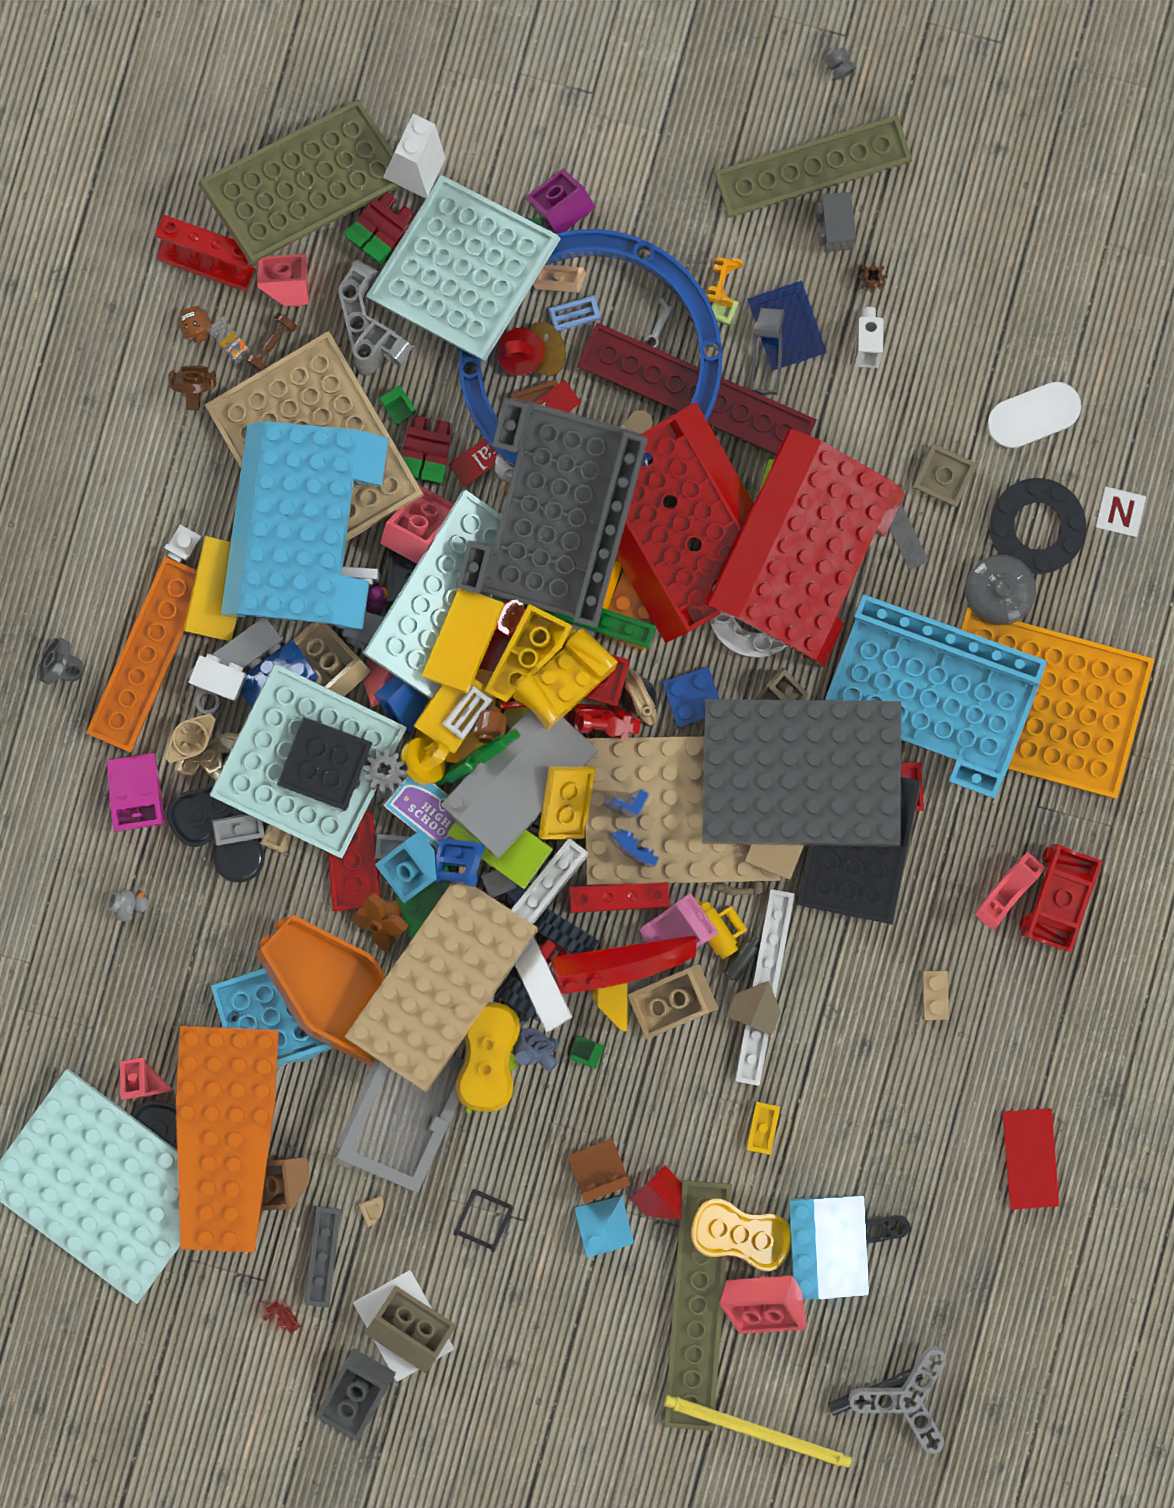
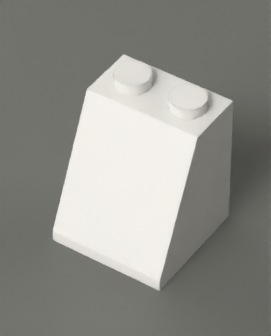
M415 114L412 115L383 177L426 199L446 159L434 123Z

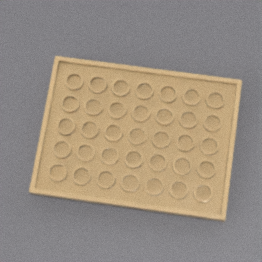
M329 331L205 404L240 468L242 466L247 424L263 421L360 430L388 437L383 485L358 484L354 480L346 541L424 496Z
M705 736L628 738V740H621L620 738H585L598 750V753L586 765L596 769L585 831V850L589 853L586 858V885L656 882L780 881V876L745 862L751 847L750 844H702ZM639 789L650 793L639 815L630 819L603 805L606 800L613 797L626 803L630 794ZM620 829L634 833L633 838L638 839L636 849L640 846L654 851L653 855L659 857L656 866L649 868L626 856L608 838L609 834Z

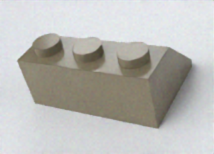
M395 1285L364 1334L426 1374L457 1325Z

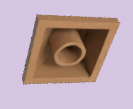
M307 1157L267 1160L260 1211L294 1209L310 1182Z

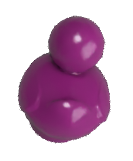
M375 584L369 586L365 612L375 614L386 606L388 596L386 588Z

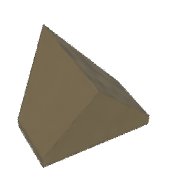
M782 667L755 700H804L809 694Z
M766 981L736 993L726 1017L772 1035L781 1011L770 982Z

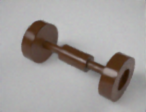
M280 312L276 314L274 319L281 325L275 334L272 333L262 346L264 349L260 355L255 357L248 353L245 357V360L259 371L268 367L261 360L267 352H271L284 328L294 332L298 327L292 320Z

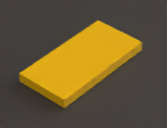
M208 536L204 537L183 631L226 641L232 640L237 617L221 615L231 542Z
M458 589L424 668L422 677L468 694L505 604L480 594Z

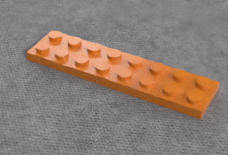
M164 556L86 734L132 753L184 636L185 631L183 629L197 570Z

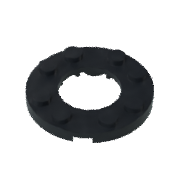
M1045 478L1025 479L1007 488L995 502L989 518L990 540L997 553L1021 560L1031 570L1033 575L1052 573L1067 565L1078 554L1086 534V518L1077 497L1064 485ZM1031 503H1044L1056 511L1061 521V533L1052 546L1044 549H1031L1023 545L1017 538L1014 530V521L1018 512L1024 506Z

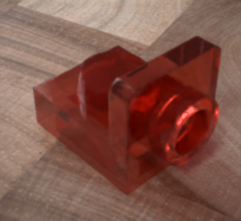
M276 1301L265 1308L267 1313L263 1316L264 1321L278 1314L279 1318H277V1321L284 1331L288 1330L291 1334L300 1328V1323L286 1301L281 1304Z

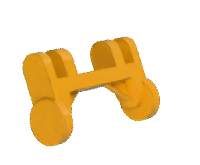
M717 257L715 258L717 265L713 266L712 271L720 274L717 287L708 286L707 293L709 294L706 297L709 302L718 303L724 307H732L734 301L726 296L723 289L726 276L732 270L742 268L744 262L738 258L726 259Z

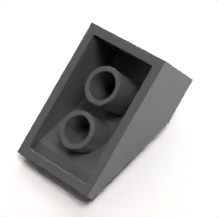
M354 1348L341 1367L316 1417L359 1441L396 1372Z

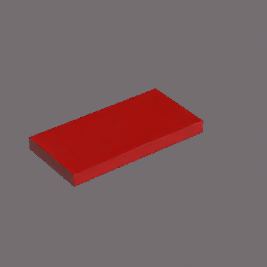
M373 810L365 811L342 858L328 852L333 912L364 908L363 903L372 893L381 898L379 870L375 865L378 859H375L376 837Z
M1052 1108L1002 1111L1010 1210L1059 1207Z

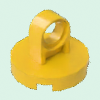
M425 738L411 740L405 744L401 755L402 762L406 761V765L409 768L406 770L407 774L415 782L424 786L441 780L445 774L444 759L449 753V747L439 740L434 743Z

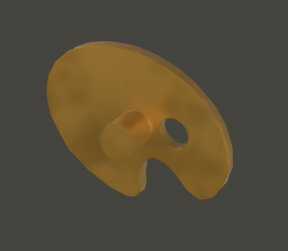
M535 322L531 325L530 330L542 339L545 347L544 359L542 362L540 361L536 371L545 376H554L562 370L565 363L566 350L564 341L560 333L552 325L546 322ZM544 334L549 335L548 341L543 339Z

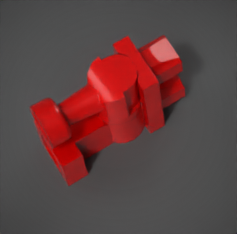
M578 703L569 711L567 720L579 733H589L591 729L603 730L610 737L617 736L621 740H628V734H639L641 720L633 718L631 712L610 705L607 708L604 705Z

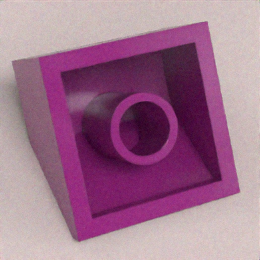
M565 169L560 170L526 196L527 201L555 234L568 231L571 226L588 216L596 208L585 188Z

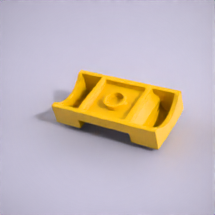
M583 628L572 630L566 638L568 642L565 648L534 676L533 674L529 676L524 674L515 683L517 688L513 698L530 708L547 730L554 726L611 674L618 663Z

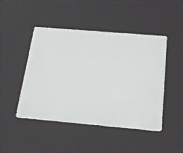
M411 1270L353 1302L367 1328L395 1285L431 1308ZM449 1339L437 1359L454 1350ZM374 1340L389 1369L396 1372L394 1378L397 1382L419 1370Z

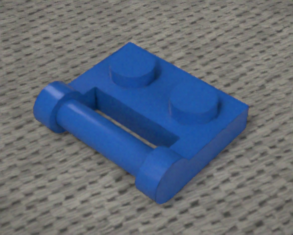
M441 838L435 857L436 880L433 882L442 883L443 881L463 883L469 887L475 886L477 883L476 873L485 846L480 842ZM445 865L465 867L464 873L444 871Z

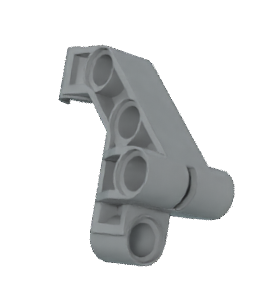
M357 259L339 286V297L356 369L362 375H371L376 371L384 357L393 364L401 366L414 345L412 346L394 331L366 315L363 298L373 286L379 272ZM348 291H354L356 293V295L352 298H347L344 296V294ZM360 322L363 324V327L356 330L352 328V325Z

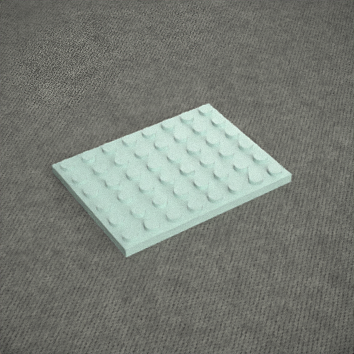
M66 1069L0 1160V1202L138 1304L180 1247L178 1150L71 1070Z

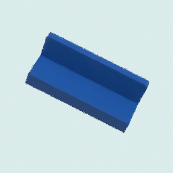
M639 789L630 794L626 803L613 797L606 800L603 805L630 819L639 815L650 793Z

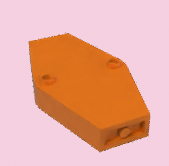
M294 914L287 919L283 916L275 924L274 928L276 931L273 935L269 936L267 934L257 944L261 947L256 952L257 957L299 1027L307 1035L372 1067L376 1058L346 1039L345 1036L385 980V973L377 960L362 949Z

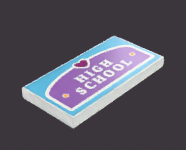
M407 774V777L402 779L403 786L397 785L395 792H392L382 805L415 832L420 831L426 840L437 849L439 848L441 838L455 840L447 834L455 820L441 806L449 795L435 784L420 785Z

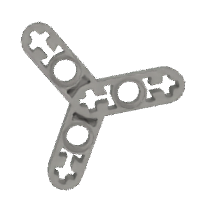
M936 1346L927 1348L902 1388L854 1389L848 1398L851 1408L857 1413H904L923 1449L929 1454L939 1453L944 1447V1440L923 1401L946 1364L944 1352ZM938 1354L940 1361H934L930 1366L931 1360L929 1357ZM929 1366H930L931 1370L933 1371V1373H931V1372L927 1369ZM922 1373L928 1375L926 1384L917 1385L915 1383L917 1375ZM913 1386L917 1391H920V1394L915 1391L912 1396L914 1403L906 1405L904 1398L911 1397L913 1390L910 1387ZM885 1394L891 1396L889 1405L880 1406L878 1404L880 1396ZM860 1395L865 1400H872L871 1395H873L874 1406H871L870 1401H863L862 1405L858 1406L854 1400H858ZM919 1415L927 1417V1422L922 1427L914 1425V1420ZM929 1431L933 1439H936L935 1446L928 1444L929 1440L925 1435L926 1432Z

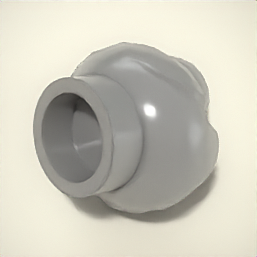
M125 890L120 894L113 892L108 900L107 909L113 912L118 920L129 921L132 919L131 914L133 910L144 912L148 909L149 900L143 896V892H140L137 897L129 890Z

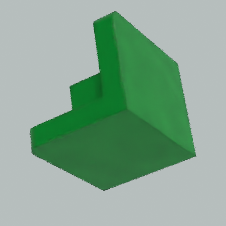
M400 385L380 397L382 405L396 425L416 414V409Z
M577 1036L569 1059L596 1069L605 1046L582 1036Z

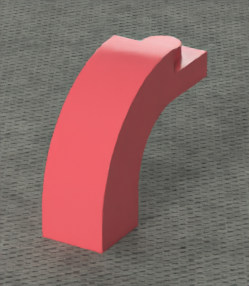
M1027 851L990 891L974 915L983 924L994 930L1020 896L1039 878L1045 866Z

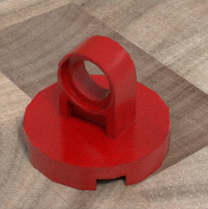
M527 328L509 330L501 337L497 346L499 364L506 372L515 376H527L534 373L540 361L542 362L544 359L545 347L542 339L535 332Z

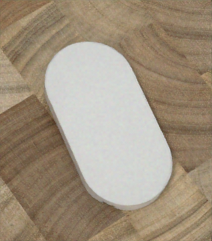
M1062 382L1048 383L996 405L988 419V432L997 444L1011 449L1019 448L1073 425L1080 415L1081 401L1079 395L1071 386Z

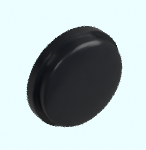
M256 838L216 845L213 858L215 867L222 877L231 882L243 883L252 880L260 873L264 865L265 853L262 845Z

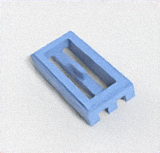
M594 295L548 308L553 327L558 332L601 320ZM592 303V307L555 316L557 312ZM591 312H594L595 314L592 316L577 319L558 325L557 323L563 320H567Z

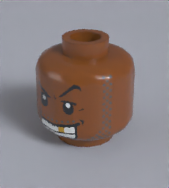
M199 306L182 310L177 322L183 338L186 340L193 339L194 343L208 339L207 334L212 331L213 327L207 311L202 308L199 309Z
M490 706L486 710L481 711L473 731L474 735L478 737V741L486 744L505 733L507 717L496 707Z

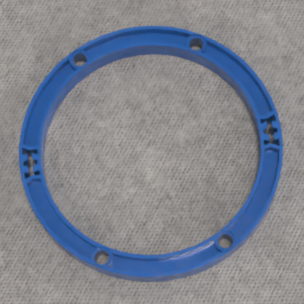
M580 229L558 233L560 241L545 265L583 256L615 258L639 266L652 273L675 293L691 318L700 349L699 379L690 404L697 402L708 422L720 389L722 345L715 314L698 282L683 265L667 252L633 235L602 229ZM648 250L650 252L648 258L641 259L637 256L639 251ZM709 347H714L718 351L714 357H708L704 352ZM459 348L461 387L472 419L492 450L511 467L515 468L518 452L492 446L499 419L494 413L486 395L482 374V360ZM468 365L477 367L476 372L472 375L465 374L464 369ZM644 453L641 465L647 467L644 462L645 460H647L648 465L652 463L653 457L650 453Z

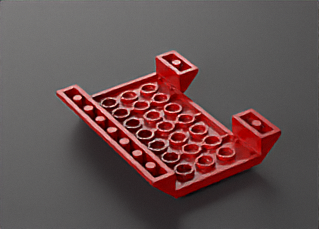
M789 429L706 605L724 615L743 621L804 654V658L824 667L844 626V623L837 617L842 603L875 533L882 537L886 536L905 493L897 483L829 444L799 431Z

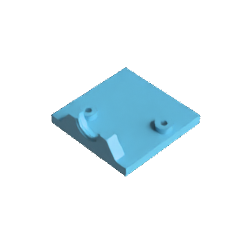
M265 968L211 986L223 1028L279 1030L277 1068L293 1062L311 1060L319 1053L332 1049L331 1046L307 1034L304 1037L300 1036L303 1030L299 1027ZM237 1016V1021L233 1022L232 1017Z

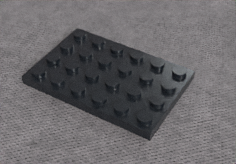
M901 777L900 847L809 845L797 905L891 925L894 924L921 786L920 780Z

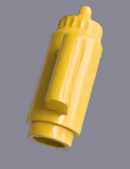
M695 898L719 932L708 940V943L717 956L720 955L723 960L738 950L735 938L748 929L732 906L718 914L709 902L702 903ZM725 914L737 930V933L734 935L731 934L721 918Z

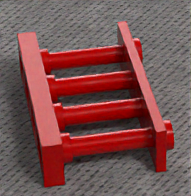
M163 214L155 233L156 238L163 240L157 254V261L244 292L248 291L255 274V268L248 266V260L234 239Z
M668 882L570 887L571 913L670 907Z

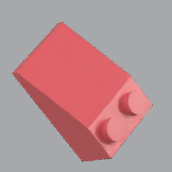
M422 486L420 488L424 496L397 510L386 522L380 543L417 564L428 550L437 531L454 503Z

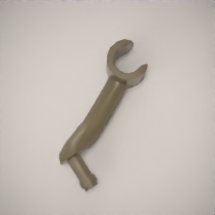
M765 881L752 882V888H734L725 883H719L714 885V889L733 896L765 895L767 893V883Z

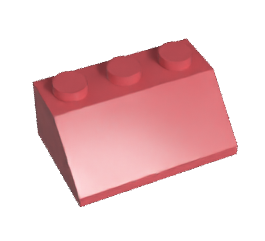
M784 1275L781 1277L726 1280L720 1306L739 1334L806 1329L802 1290L793 1276Z

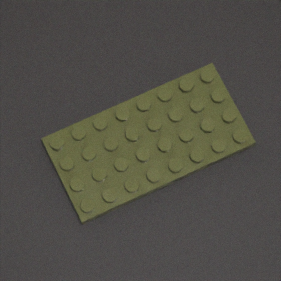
M359 99L201 179L198 183L250 265L370 203L374 198L377 199L384 193L391 192L400 187L383 178L394 152Z

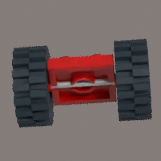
M549 909L545 911L536 926L539 933L549 938L546 943H542L539 946V949L551 974L552 957L563 956L566 954V950L573 954L593 951L599 942L596 938ZM507 974L496 990L495 995L542 1024L524 983Z

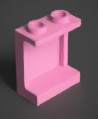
M691 893L639 929L645 943L696 935V949L719 933Z

